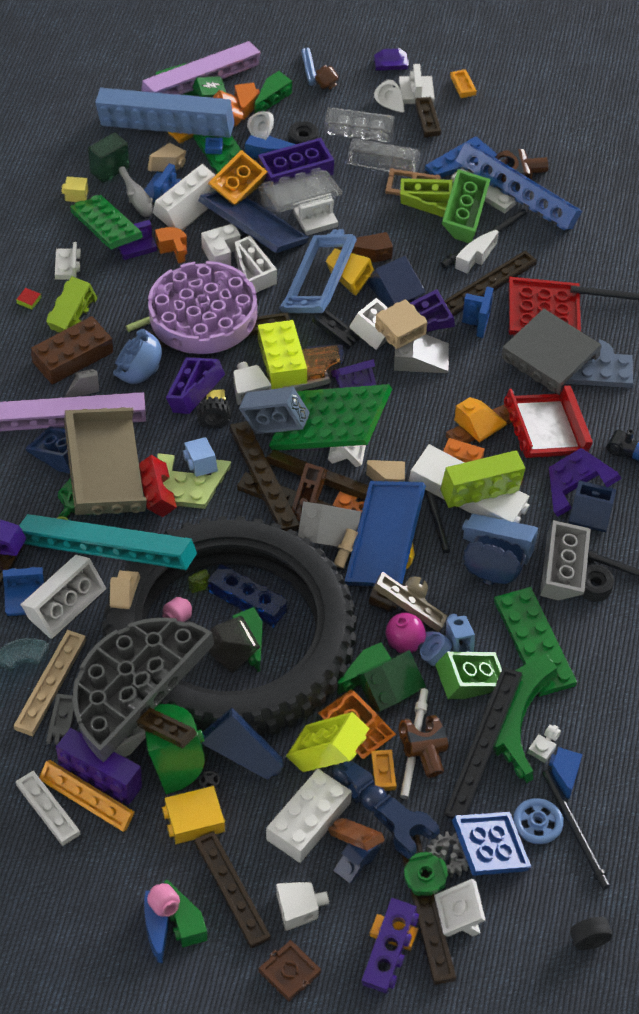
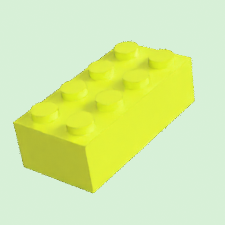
M294 321L259 324L258 343L268 380L271 383V389L306 384L307 366Z
M353 712L307 724L286 757L302 772L325 768L346 761L349 762L355 757V751L358 746L365 741V735L369 727Z

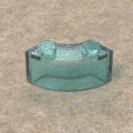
M22 638L9 642L0 648V666L9 672L23 663H33L39 666L48 652L50 644L35 638Z

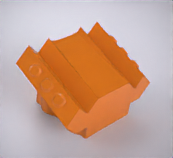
M352 689L318 713L325 720L353 712L369 727L365 735V741L355 751L362 759L396 735L379 715Z

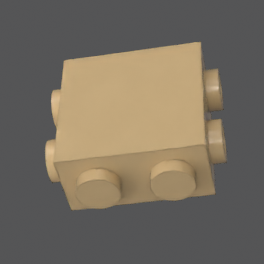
M405 299L376 314L375 327L378 332L386 337L389 344L399 349L425 335L428 323L426 318L416 311L414 305Z

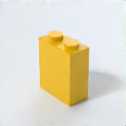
M214 786L165 798V806L162 807L164 819L169 820L170 824L167 825L169 837H174L175 844L195 840L212 831L215 834L225 832V821Z

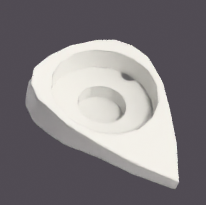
M386 80L381 83L374 92L376 101L386 108L404 113L403 98L398 84L393 80Z
M266 111L253 114L247 123L251 135L266 140L273 128L274 117L270 112Z

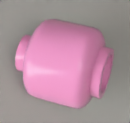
M176 597L163 606V618H175L181 622H186L191 618L192 606L187 599Z
M163 883L155 885L150 890L147 901L158 916L168 917L178 910L180 898L169 884Z

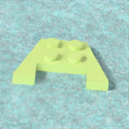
M158 454V459L167 464L170 478L163 482V484L169 491L173 492L176 506L205 509L215 494L217 486L223 481L224 475L231 468V461L216 460L217 472H213L211 475L205 474L196 477L194 473L173 471L175 455Z

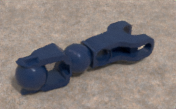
M352 761L334 765L332 770L333 778L352 791L351 799L355 803L362 802L365 809L374 812V816L394 835V848L404 857L410 859L416 854V843L411 837L422 835L429 840H433L440 835L438 824L428 814L420 811H409L400 802L392 798L391 795L387 796L384 788L375 785L372 774Z

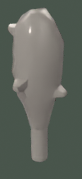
M120 167L119 172L127 187L129 203L133 204L138 214L143 217H152L153 199L149 197L140 185L131 179L125 167Z

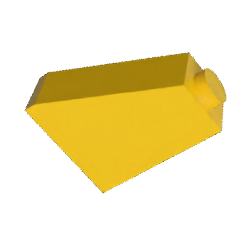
M334 249L327 257L326 263L330 273H332L341 250ZM353 253L350 254L339 281L353 295L359 293L374 271L370 258Z

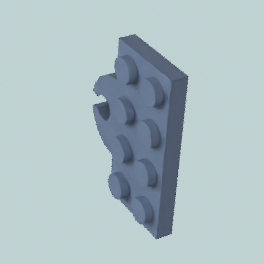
M599 339L601 344L600 357L596 360L591 358L565 383L632 388V355L614 354L613 348L607 342Z

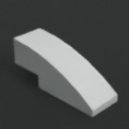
M494 230L486 233L464 247L456 256L455 269L468 274L475 263L482 265L496 246L499 231Z

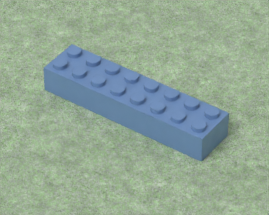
M100 88L95 102L100 124L107 127L230 138L235 123L230 99Z

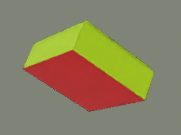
M25 288L16 299L17 304L32 310L41 299V294Z

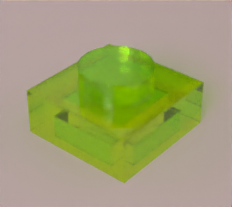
M206 569L188 577L189 589L192 594L197 591H203L210 586V575Z

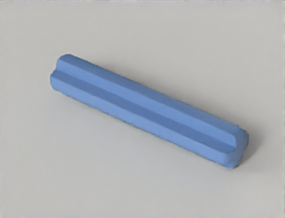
M302 49L301 52L308 83L310 86L316 85V74L310 49Z

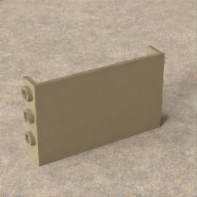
M133 407L65 410L64 427L75 515L139 513L145 511L147 499L143 496L132 421Z

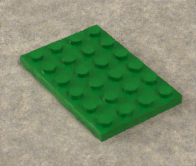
M389 384L296 391L310 412L306 424L301 430L275 432L269 446L273 451L368 445L392 388Z

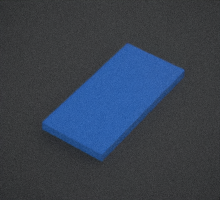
M370 481L357 530L358 535L354 541L344 581L347 585L374 586L382 572L402 585L426 488L424 482Z

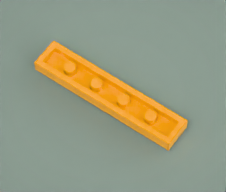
M51 760L45 762L39 776L42 782L119 830H127L135 813L133 810Z

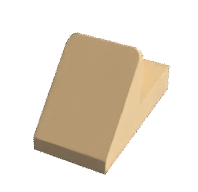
M120 570L118 577H111V608L130 609L140 579L139 572Z

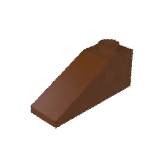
M387 232L356 238L357 240L351 253L370 258L372 262L392 259L393 245Z
M309 463L305 464L292 506V511L298 521L301 520L303 501L317 503L328 472L327 469Z

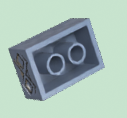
M294 387L246 392L239 407V410L255 434L301 430L304 428L310 414Z

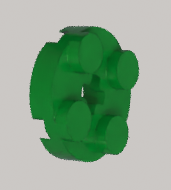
M420 852L409 859L404 869V878L407 886L415 895H433L444 889L446 885L448 871L443 859L434 856L430 852ZM423 870L432 873L428 878L421 876Z

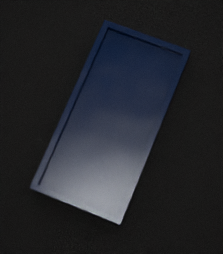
M217 191L203 194L199 197L198 202L275 253L308 242L309 237L249 197L244 198L235 206Z

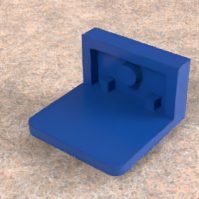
M43 567L3 570L5 613L7 616L26 615L21 603L44 584Z

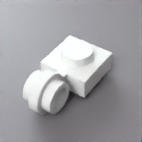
M549 725L544 733L546 738L538 735L529 747L528 754L546 763L556 749L557 744L551 740L556 741L561 733V730L558 729L559 727Z

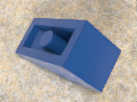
M558 747L556 755L552 754L549 766H552L551 774L565 798L570 799L582 754Z

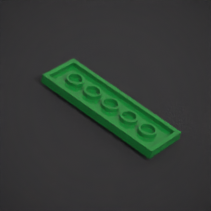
M102 195L92 196L91 199L78 201L75 205L70 206L71 213L110 250L143 238L142 232Z
M528 587L494 597V603L523 664L525 665L542 654L547 653L557 667V678L544 686L538 693V696L541 697L575 687L577 680L532 588Z

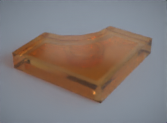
M337 345L302 349L307 366V380L325 378L327 369L333 364L340 363Z

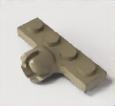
M384 572L378 576L373 589L409 613L416 615L422 622L437 632L443 628L447 615L426 601L428 585L425 580L421 585L419 584L421 577H410L403 586Z

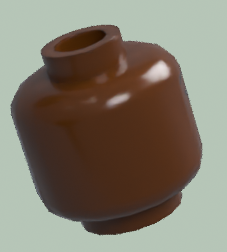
M324 65L316 71L315 80L321 89L328 88L331 90L337 85L336 81H338L339 76L332 66Z

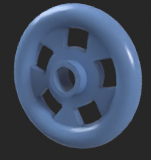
M528 799L516 808L513 815V822L519 836L530 843H549L555 840L563 829V816L560 810L552 802L545 799ZM532 808L534 812L528 815L525 811ZM545 808L551 813L547 816L541 810ZM538 820L541 822V824L535 823L534 821ZM527 821L529 828H524L522 822ZM549 821L555 823L553 829L547 828ZM534 831H543V835H534Z

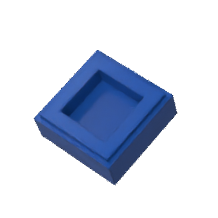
M206 137L205 154H222L223 138Z

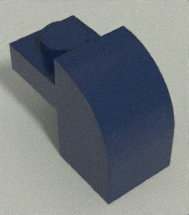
M349 843L341 853L343 856L335 867L334 872L347 882L353 883L363 866L371 864L382 846L378 844L366 851Z

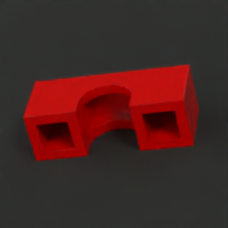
M150 455L139 463L143 492L147 499V509L164 517L176 509L177 506L173 492L169 491L163 484V482L170 478L167 464Z

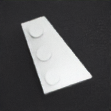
M248 236L236 241L235 259L238 270L246 275L249 282L253 283L256 293L277 284V269L252 237Z

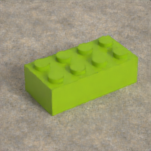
M517 450L445 468L440 491L448 508L460 507L466 503L479 502L487 498H496L503 494H513L519 491L526 468Z

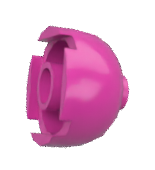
M399 613L393 616L386 625L385 633L388 644L396 649V652L416 651L418 646L425 642L426 631L422 621L416 615Z

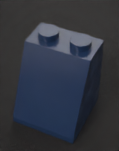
M406 256L376 268L366 281L387 308L405 299L411 303L422 297L426 292Z

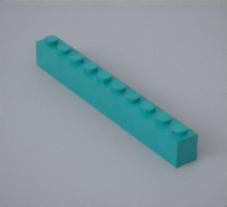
M27 514L19 525L27 538L24 542L26 545L187 570L197 555L194 543L190 538Z

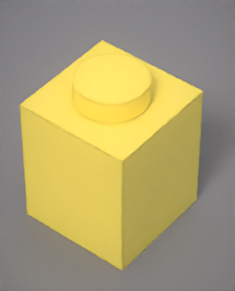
M66 178V183L62 184V194H65V201H86L88 194L87 178Z

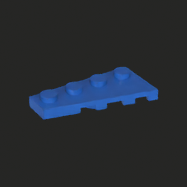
M477 136L466 141V143L474 144L493 157L497 155ZM465 143L426 164L425 170L430 175H441V178L455 174L458 169L462 168L456 159ZM476 157L475 160H474V164H478V163H479V160H478L477 157Z

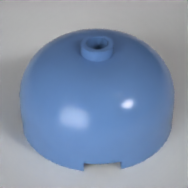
M140 329L136 333L138 335L136 338L127 341L115 362L118 366L113 371V375L128 384H139L146 381L159 368L162 356L161 344L154 335L145 329Z

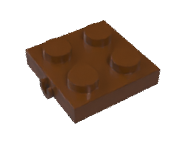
M290 940L279 951L274 950L271 953L270 958L259 967V973L288 1001H291L321 974V969Z

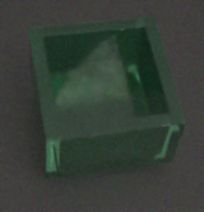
M116 132L88 147L90 173L102 183L118 175L120 167L129 168L128 143Z

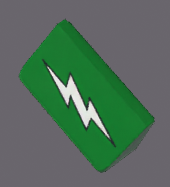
M220 76L197 77L192 86L201 97H213L219 90L226 92Z

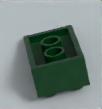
M410 650L357 674L368 703L375 712L382 711L426 687Z

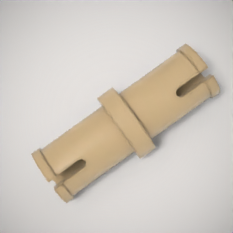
M346 529L342 543L338 545L339 550L334 564L341 569L345 568L349 554L353 551L354 541L358 535V532L352 529Z

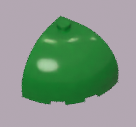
M159 704L154 710L194 728L197 733L182 749L145 730L148 752L165 793L170 794L187 787L200 775L205 760L201 743L205 742L202 730H197L192 715L186 709L172 704Z

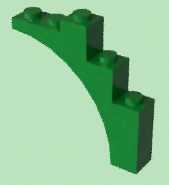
M547 653L515 670L521 672L523 676L493 750L497 756L503 753L508 763L512 762L516 775L520 779L523 778L526 783L534 780V775L521 744L522 722L534 697L544 686L557 678V667Z

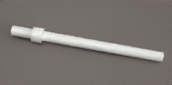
M425 688L420 690L419 700L416 702L414 710L416 712L414 725L420 732L423 717L427 713L428 707L426 703L428 690ZM416 756L407 758L400 794L402 799H408Z

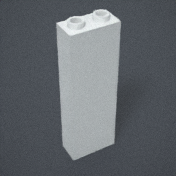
M429 444L411 469L409 481L424 482L426 485L425 490L444 499L440 488L445 468L465 462ZM517 491L513 494L508 493L499 495L496 498L466 503L460 506V508L471 514L520 523V515H525L530 506L527 504L529 495Z

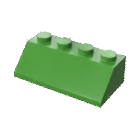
M457 170L442 220V225L454 239L466 243L473 241L491 179L463 170Z

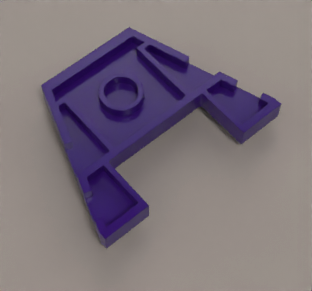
M580 448L549 467L553 511L559 517L572 509L565 495L578 487L579 481L588 482L599 475L606 487H609L622 478L617 471L583 448Z

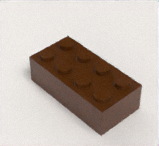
M93 316L31 347L33 364L52 385L113 353L112 337Z

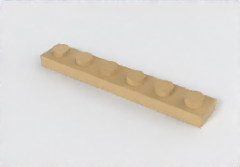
M70 630L66 631L16 720L14 730L32 737L34 736L85 644L86 636Z

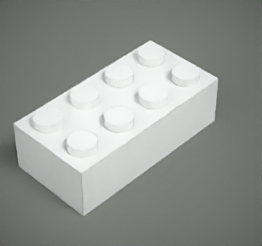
M317 769L266 828V840L301 863L328 831V828L333 825L350 805L352 791L320 769Z

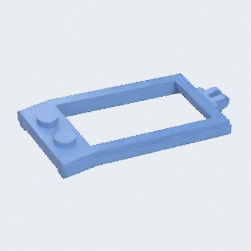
M333 229L330 234L314 235L288 294L279 307L281 312L297 314L324 312L331 301L357 239L353 234H344L343 229ZM343 247L322 296H298L318 248Z

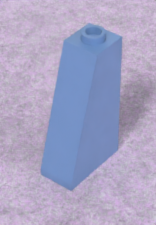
M473 513L470 519H466L462 526V530H464L463 539L473 542L477 536L488 535L490 539L497 538L508 541L511 545H520L526 556L524 562L526 565L535 550L538 528L535 526Z

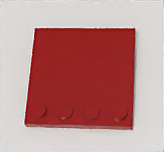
M509 277V335H516L543 309H546L581 331L580 294L570 293V287H580L579 283Z

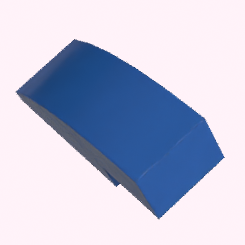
M250 135L245 143V153L251 158L258 159L260 154L296 144L268 136L265 140Z
M145 890L144 909L148 940L158 963H163L169 916H158L153 911L147 901L150 891Z

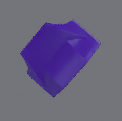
M382 49L374 55L376 71L408 69L407 54L400 49Z

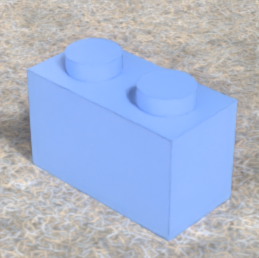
M206 437L184 442V460L187 461L189 470H193L196 477L218 471L216 456Z

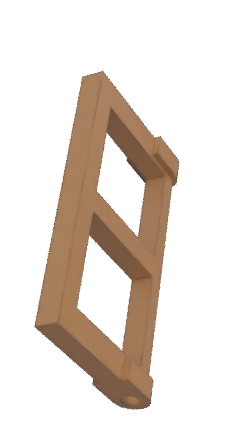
M390 168L385 193L400 196L399 189H392L394 175L412 177V179H441V175Z

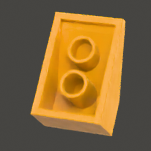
M241 150L208 184L235 206L264 182L268 171Z

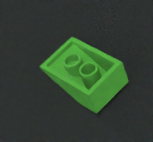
M447 651L435 664L448 699H467L493 692L502 670L497 655L494 652Z

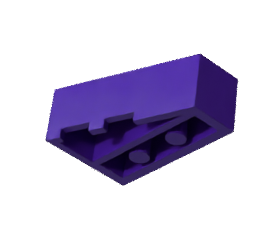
M437 289L410 303L414 305L416 311L421 316L426 318L428 323L426 332L455 327L454 317Z
M185 358L166 396L173 413L190 414L198 403L223 378L225 373L219 359Z
M0 519V554L17 556L27 538L19 525Z

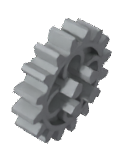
M446 832L444 837L440 834L437 836V840H431L430 845H427V852L433 853L434 856L440 857L445 862L449 852V845L453 844L449 865H446L450 878H453L454 873L461 876L462 870L467 871L469 865L459 838H457V833L450 836Z

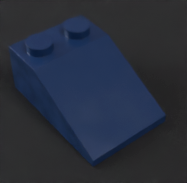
M49 426L25 449L28 453L59 472L70 474L65 429Z

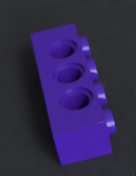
M391 897L362 978L363 986L388 994L390 988L394 989L397 981V976L394 974L397 967L401 968L405 955H402L404 946H409L412 935L409 934L411 926L415 927L419 918L415 905ZM401 921L405 924V927L402 930H396L393 928V924ZM389 942H395L398 945L394 951L387 950L385 946ZM381 963H388L390 969L386 972L380 971L378 966Z

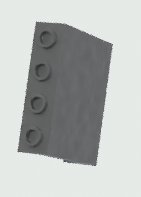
M543 309L503 346L502 359L518 368L522 373L532 377L536 382H540L550 391L560 395L562 386L591 358L596 360L600 357L601 344L546 309Z

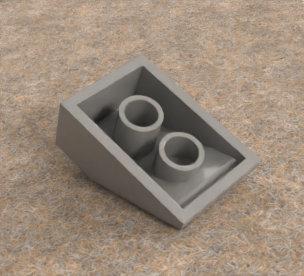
M425 334L399 349L394 347V371L448 373L449 343Z
M303 501L298 536L302 539L307 538L312 543L338 547L342 543L347 528L357 532L361 511Z

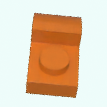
M175 227L156 229L155 239L160 254L174 251L178 264L185 262V255L187 254L186 234Z

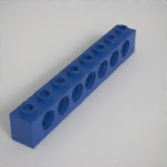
M465 142L456 159L460 163L459 166L463 169H470L475 175L491 179L489 185L493 187L498 186L501 188L502 193L508 196L511 194L515 197V201L520 204L525 203L529 205L531 211L542 213L544 219L550 222L552 220L557 223L556 226L563 230L573 229L582 213V210L472 143ZM476 157H477L478 160H479V163H478L477 166H475V164H474V160H475ZM489 166L492 167L491 174L488 173ZM505 174L506 181L503 183L501 178ZM517 183L520 184V190L518 192L515 189ZM531 191H533L534 198L532 200L529 198V194ZM545 200L548 201V207L546 209L543 206V202ZM559 208L562 210L561 217H558L557 211Z

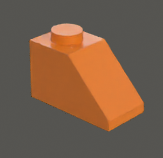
M254 83L235 85V96L238 98L239 108L243 113L242 120H245L255 109V101L260 92L259 89H256Z

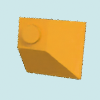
M469 397L456 405L454 421L478 442L483 441L507 425L505 420L480 400Z

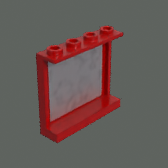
M564 386L560 395L514 396L512 389H509L507 396L504 398V406L508 409L509 419L513 423L514 433L519 439L520 449L523 451L525 458L565 456L572 454L580 448L589 452L593 441L571 386Z

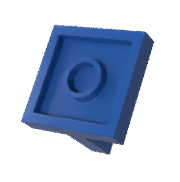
M169 163L162 173L157 171L144 189L149 197L153 199L152 202L155 203L159 197L181 181V179L177 178V173H175V165Z
M486 287L484 297L466 293L462 323L478 326L476 337L484 338L491 312L494 288Z

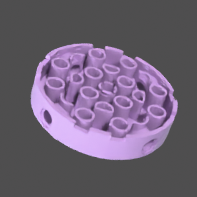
M206 261V264H195V262L180 265V268L174 271L170 269L157 279L148 296L150 324L154 333L168 346L186 353L209 354L229 349L243 341L251 333L257 320V297L253 283L249 282L246 275L240 270L224 263Z

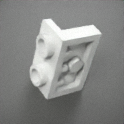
M73 242V249H56L55 280L70 279L71 276L77 278V272H80V262H77V259H81V249H77V242Z

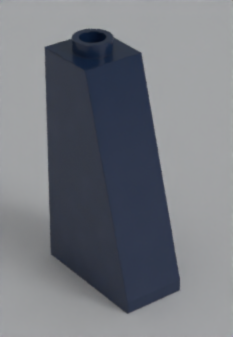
M230 708L202 732L205 742H202L203 745L267 780L272 776L278 775L282 770V757L233 708Z

